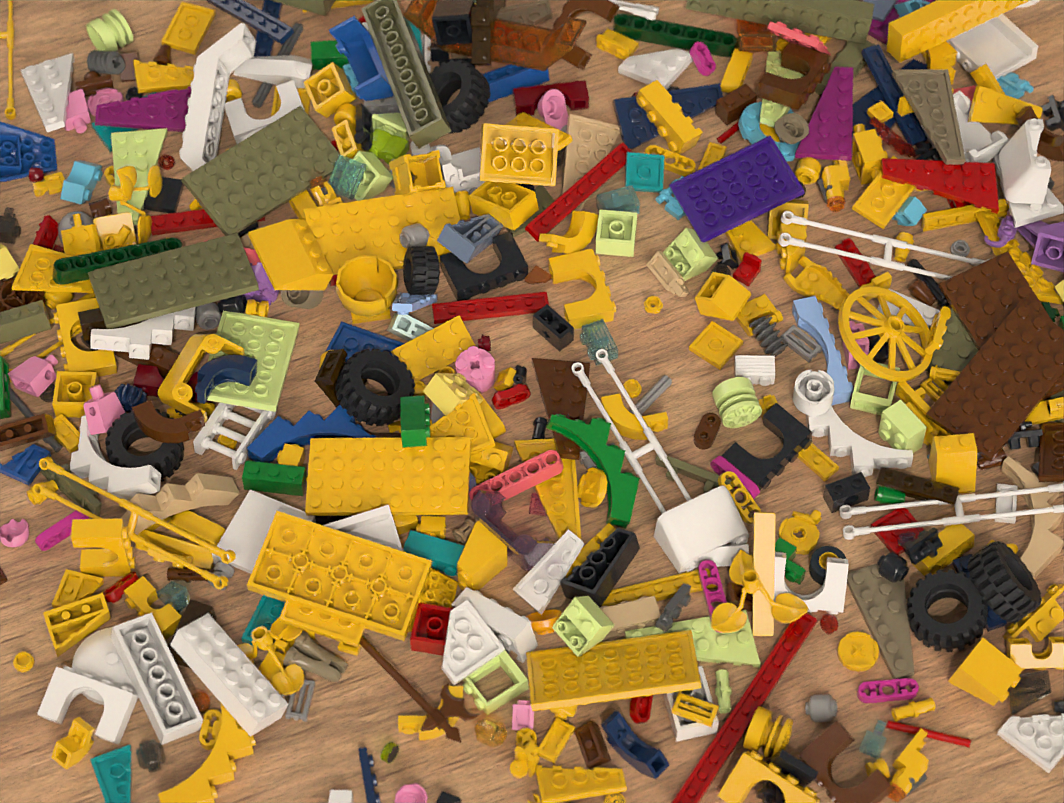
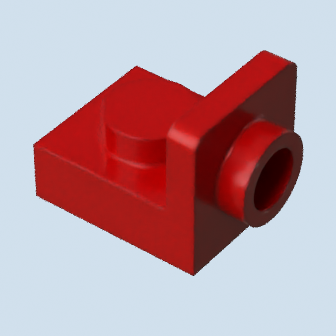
M745 252L743 261L733 273V278L749 287L761 271L762 260L756 255Z

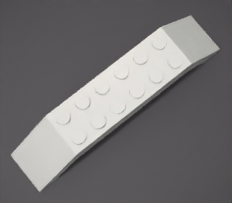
M239 24L197 57L196 64H194V80L191 81L192 92L191 97L188 99L189 110L185 116L186 128L182 134L183 147L180 149V158L191 172L217 157L230 74L248 58L254 57L256 40L245 24Z

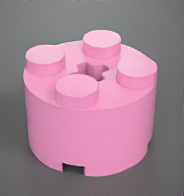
M471 346L457 357L455 363L456 374H462L471 387H474L478 392L481 391V393L492 387L495 381V360L489 352L476 346Z

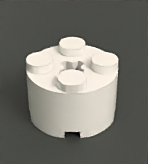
M811 370L802 372L796 378L794 386V405L800 412L811 418L827 412L833 402V379L829 374L818 370V372Z

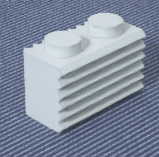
M735 355V377L748 378L752 385H773L775 381V355Z

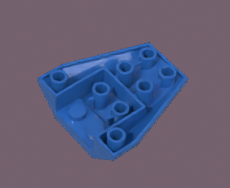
M0 122V182L29 177L31 167L41 168L43 173L57 171L55 139Z

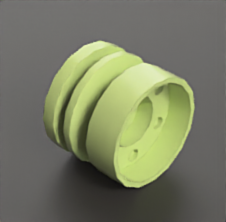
M111 9L108 13H104L102 20L96 18L86 25L87 33L97 50L117 51V45L123 48L134 40L128 23L116 9Z
M735 377L728 379L716 386L712 392V397L716 407L719 409V415L725 427L739 428L753 423L762 414L761 405L755 396L752 382L748 378Z

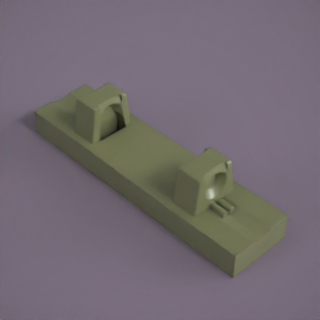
M66 463L61 466L71 473L70 465ZM41 469L40 473L49 481L54 480L58 489L73 503L100 517L102 503L97 500V492L92 489L86 490L80 483L64 475H59L49 469Z
M656 455V465L667 469L663 460L661 461L658 455ZM667 455V459L676 474L679 473L705 483L703 493L719 487L718 478L720 475ZM668 470L666 474V479L674 482V479ZM726 478L725 484H730L731 480Z

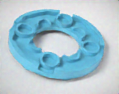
M762 102L753 103L746 107L739 119L741 135L744 140L748 139L751 144L767 137L759 126ZM774 141L786 161H793L795 159V153L801 141L795 144Z

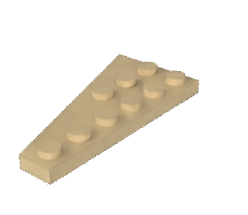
M573 114L568 116L566 133L571 135L572 142L565 146L560 196L609 154L620 133L618 125ZM586 200L574 211H581Z

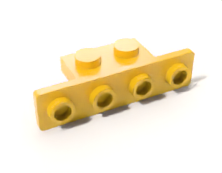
M146 529L138 534L149 543L192 565L212 569L214 562L212 553L201 545ZM137 543L135 545V548L147 551V555L152 556L154 561L165 563L166 560L172 562L174 567L184 568L183 565L146 546H141Z
M1055 583L1048 587L1047 593L1042 596L1040 606L1018 622L1009 625L1006 628L1007 632L1002 637L1005 640L1007 638H1016L1026 628L1035 642H1041L1064 619V611L1055 600L1064 591V584L1057 585Z

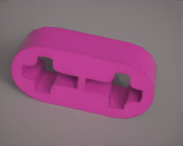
M696 42L690 49V55L698 71L704 76H709L715 71L716 64L706 45Z

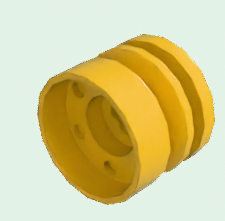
M759 706L750 723L743 748L758 752L761 746L764 745V756L766 757L770 755L772 749H774L773 756L782 749L785 751L792 735L794 720L787 718L782 726L784 716L779 715L774 723L772 722L773 712Z

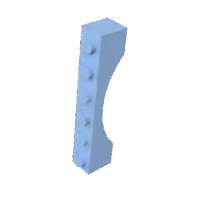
M816 296L794 300L792 313L797 327L807 332L822 347L827 363V374L834 381L832 405L850 402L851 394L854 391L851 381L848 382L845 365L842 366L841 354L835 348L834 335L830 334L828 330L829 323L827 318L823 317L821 302L818 303Z

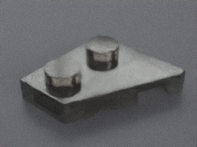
M1048 670L1019 674L1021 680L1014 688L1012 686L1008 688L1012 714L1018 713L1052 693Z

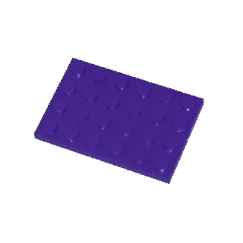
M771 136L669 185L671 192L692 228L703 243L805 194L803 187Z

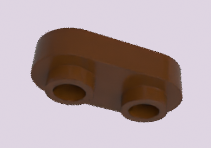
M707 413L702 417L694 434V444L697 448L705 450L713 445L721 426V419L717 414Z

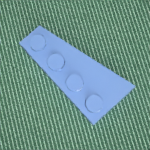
M399 292L392 303V311H397L399 315H408L409 312L437 302L438 294L409 295V293Z

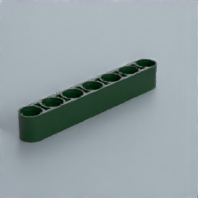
M624 13L617 14L614 17L613 31L632 40L689 51L696 42H701L706 45L711 55L727 58L732 56L736 48L737 38L730 33L661 20H651Z
M166 238L58 259L53 265L52 278L55 283L60 285L89 280L88 272L181 248L182 242L177 238Z

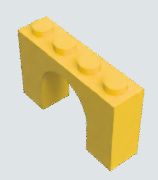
M593 248L548 258V270L552 275L553 284L571 280H583L591 284L595 289L594 294L585 300L564 304V318L574 327V330L614 321L616 305L614 301L610 300L611 291L609 286L605 285V273L603 270L600 271V259L598 255L594 254Z
M96 298L56 305L57 312H54L53 315L55 324L60 326V329L57 330L58 341H63V346L60 347L61 356L66 358L67 361L66 364H63L64 371L97 372L98 377L117 374L114 351H83L72 343L73 335L81 328L78 312L99 308Z
M72 519L71 540L74 548H105L81 549V573L96 577H123L136 568V557L133 556L131 538L128 536V527L124 526L123 519Z
M755 751L743 753L718 794V797L727 803H743L757 782L768 780L781 788L785 797V803H819L821 800L816 796V791L807 786L805 788L798 784V779L789 774L787 776L780 772V767L771 762L770 764L762 760L763 756Z

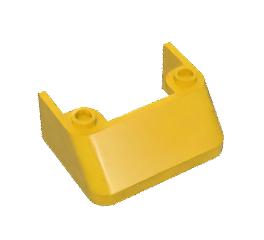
M195 334L191 336L158 389L160 401L186 415L201 410L204 422L206 423L208 420L206 411L189 403L192 399L193 391L187 382L206 352L216 354L222 351L228 355L245 356L244 348L216 334Z

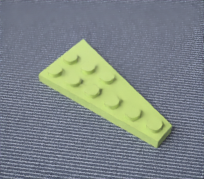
M768 48L766 72L788 79L804 77L799 72L781 67L782 52ZM762 98L760 123L774 127L775 122L785 116L791 108Z
M167 128L111 133L115 186H121L116 171L124 166H133L136 169L137 181L134 187L148 186V172L153 165L158 164V158L163 149V142L168 133ZM149 190L133 191L131 199L126 202L143 211L145 198ZM117 201V213L129 212L133 225H138V219L141 214L125 205H120V201Z
M748 615L745 625L741 629L730 633H719L713 630L709 616L674 622L667 632L655 626L625 631V639L692 630L697 661L711 663L727 662L738 666L745 664L753 665L756 668L761 666Z

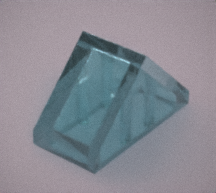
M173 581L157 591L158 598L165 605L169 603L178 613L184 610L190 601L187 588Z

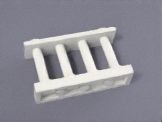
M219 403L205 423V427L201 429L194 439V451L202 455L206 449L210 448L231 457L233 469L237 470L247 459V447L262 433L268 422L274 419L276 412L245 407L261 414L255 422L232 412L235 405ZM230 419L251 428L247 436H244L222 425L225 420ZM221 434L240 442L241 445L235 451L212 441L215 435Z

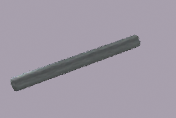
M294 23L292 27L294 33L283 43L277 56L290 55L303 31L302 24ZM261 83L252 100L254 107L260 108L263 105L273 84Z

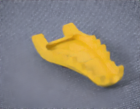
M802 256L799 264L804 270L796 278L787 273L783 277L784 281L798 294L806 297L816 296L817 300L828 303L837 310H840L842 303L850 294L842 288V283L838 281L837 277H833L832 272L828 271L826 267L818 265L807 257Z

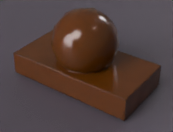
M89 71L84 75L83 81L74 82L76 91L82 89L85 97L96 95V92L101 89H114L111 74L100 76L96 71Z

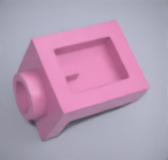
M518 700L517 704H513L512 730L523 728L533 730L534 711H532L530 701Z

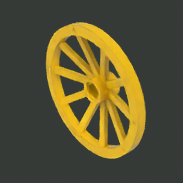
M869 286L855 290L842 303L838 316L841 337L851 355L865 369L880 378L895 382L915 379L927 369L933 353L929 355L924 351L929 328L921 314L905 298L888 289ZM865 297L878 298L884 315L871 305ZM857 300L877 319L850 311L852 304ZM886 301L899 308L896 316L891 315ZM906 314L915 326L905 325L902 320L903 315ZM849 318L877 326L878 328L852 333ZM904 332L919 334L922 347ZM879 335V341L868 355L864 353L856 342L857 339ZM885 342H889L888 368L872 360ZM904 342L922 356L917 367H915ZM896 343L909 368L908 371L895 370Z

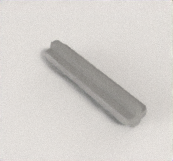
M664 375L635 404L641 415L672 384L670 377Z

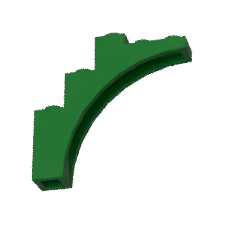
M552 414L546 428L560 433L575 442L587 453L596 467L603 470L606 474L608 502L606 523L626 529L631 520L640 478L635 477L632 473H621L625 450L620 449L616 445H606L611 423L606 422L602 418H592L589 424H585L582 420H571L561 414Z

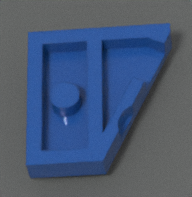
M32 444L23 452L12 456L13 460L4 465L0 463V473L30 486L41 471L39 466L40 459L48 455L51 457L52 455L50 451Z

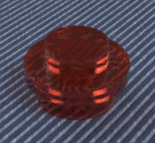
M824 614L820 621L821 629L828 635L833 634L834 631L838 630L837 618L835 615Z

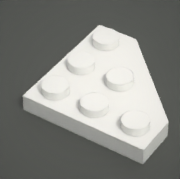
M678 48L627 57L618 67V73L645 84L658 80L667 90L690 65L693 59L689 52Z
M468 600L451 610L449 615L442 670L453 685H455L505 650L504 646Z
M1064 714L1061 716L1032 715V717L1027 718L1013 716L1008 719L997 733L998 736L1047 773H1050L1064 756Z

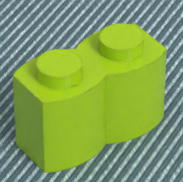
M375 129L372 139L373 145L367 150V152L374 153L378 159H383L389 164L392 159H397L407 154L409 151V141L400 136L391 135L384 130Z

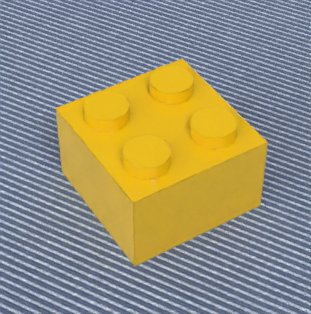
M333 62L303 82L315 111L325 118L334 114L340 105L350 103L356 99L344 70Z
M57 371L52 403L56 417L60 414L70 418L85 416L83 405L92 399L89 388L99 384L97 372Z

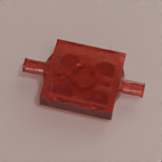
M871 118L870 124L876 127V133L886 144L892 145L902 156L906 154L910 158L916 157V149L910 143H907L878 118Z

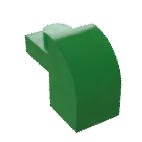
M779 537L775 543V552L786 553L784 576L788 581L800 585L804 580L806 569L792 562L796 556L797 547Z

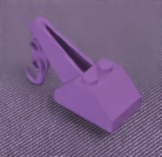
M1009 208L1007 217L1002 220L997 234L1000 240L991 241L988 239V236L984 237L985 243L989 246L1001 248L1008 241L1014 239L1018 231L1035 248L1031 264L1064 272V222L1047 224L1039 220L1014 228V220L1010 215Z

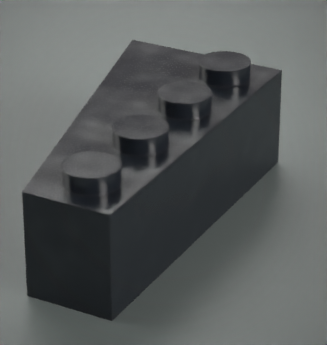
M617 528L600 544V548L596 552H591L581 566L577 565L568 578L564 577L560 581L564 596L572 600L575 597L589 596L600 608L640 549L636 534L621 528Z

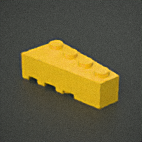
M655 80L641 88L636 96L637 103L641 108H644L648 119L656 125L659 135L665 138L670 151L681 155L695 147L703 133L702 130L694 128L692 125L693 120L689 116L685 117L683 115L682 107L678 103L672 102V96L658 80Z

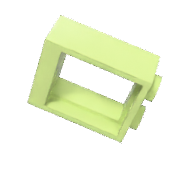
M878 363V364H880L881 366L888 368V364L885 365V364ZM860 365L850 408L882 415V411L892 405L897 382L892 381L888 399L859 393L863 375L880 378ZM895 367V370L900 371V368Z
M504 650V652L464 678L462 686L467 695L471 694L473 696L476 707L480 711L483 710L486 715H489L528 690V679ZM501 667L515 685L487 702L474 683Z

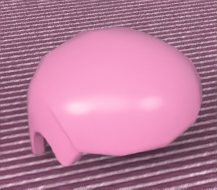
M11 519L8 524L0 527V542L7 547H20L28 540L29 525L25 519H21V522Z
M414 783L402 786L396 793L394 802L427 803L428 797L425 789L419 784Z

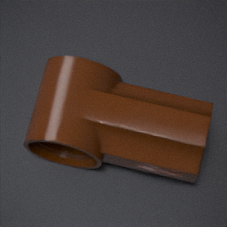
M107 198L89 203L93 219L112 214Z

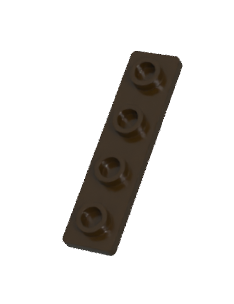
M881 467L876 481L879 485L899 490L905 493V496L921 501L934 499L955 505L959 493L958 487Z

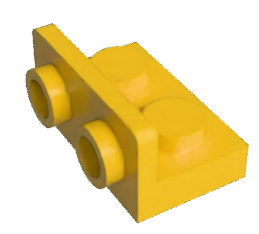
M608 28L602 35L598 34L596 37V47L601 51L614 55L618 59L626 60L639 47V42Z

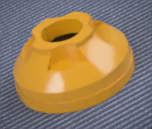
M549 609L544 610L542 615L539 612H534L526 617L531 621L532 629L537 635H545L555 632L552 627L562 612Z

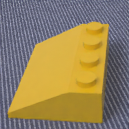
M481 124L479 181L555 186L559 129Z
M288 219L248 233L274 290L326 289L333 276V272L306 219Z

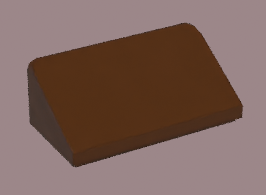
M591 721L574 731L588 769L611 761L598 724Z

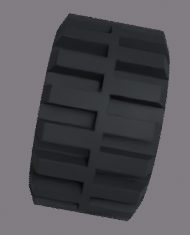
M410 246L405 253L403 277L409 295H433L436 292L439 283V259L435 248L432 246Z

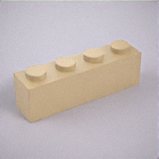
M644 596L635 601H623L618 605L600 607L614 624V627L602 641L624 636L625 631L655 626L656 621L661 616L655 596Z

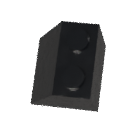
M474 0L437 1L432 15V23L438 46L472 43L471 7H475Z

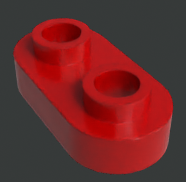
M517 384L513 388L496 392L491 401L495 409H503L527 400L531 392L527 385Z
M131 572L106 589L103 592L105 601L113 604L121 600L124 590L140 579L137 573Z
M653 695L631 698L629 715L634 723L642 724L650 719Z

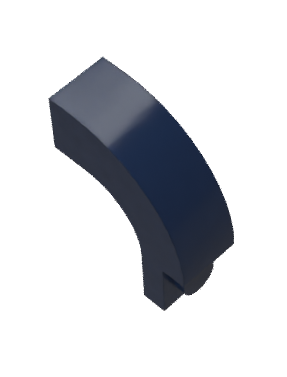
M227 355L207 362L198 371V383L195 388L197 402L205 404L212 390L221 383L236 382L250 386L257 374L258 360L242 355Z
M614 711L601 724L608 735L606 740L627 763L642 774L657 779L670 765L660 749L647 745L634 734L620 712Z

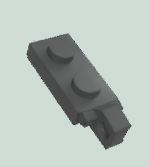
M683 583L656 621V628L667 632L672 627L673 619H677L680 616L683 606L687 607L692 596L689 595L690 585Z

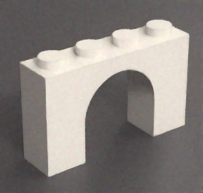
M294 80L276 86L281 99V107L275 115L268 119L256 120L249 117L241 98L225 103V110L237 144L250 132L268 126L299 106L303 108Z
M775 552L774 602L777 595L789 593L803 600L808 606V612H818V610H824L828 614L843 612L849 565L848 559L827 557L825 580L821 588L812 594L801 595L790 590L785 583L786 553Z
M64 666L63 669L56 667L37 715L62 725L70 703L78 694L86 691L98 692L104 701V712L95 735L103 740L119 745L138 699L133 694V690L121 686V689L113 687L114 683L102 679V682L96 681L94 676L83 673L82 676L75 673V669Z

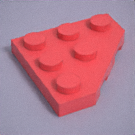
M778 21L776 24L773 22L769 23L768 30L776 36L782 34L781 37L788 42L831 56L827 47L823 45L824 43L819 41L820 38L811 34L808 37L803 34V31L796 28L790 30L786 28L787 25Z

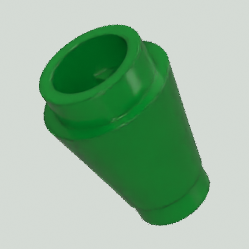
M877 485L874 501H878L879 504L904 503L905 493L890 487Z

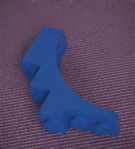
M339 405L325 420L319 414L308 411L294 426L289 420H284L278 416L247 447L248 458L252 461L271 463L277 458L279 451L283 450L285 444L310 445V438L377 437L365 432L359 424L355 423V417H350L347 414V410Z

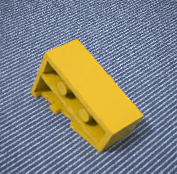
M103 593L43 612L57 658L111 619Z

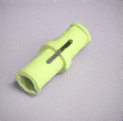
M723 669L715 672L717 683L715 695L718 698V712L729 713L732 710L730 703L732 688L729 687V671Z

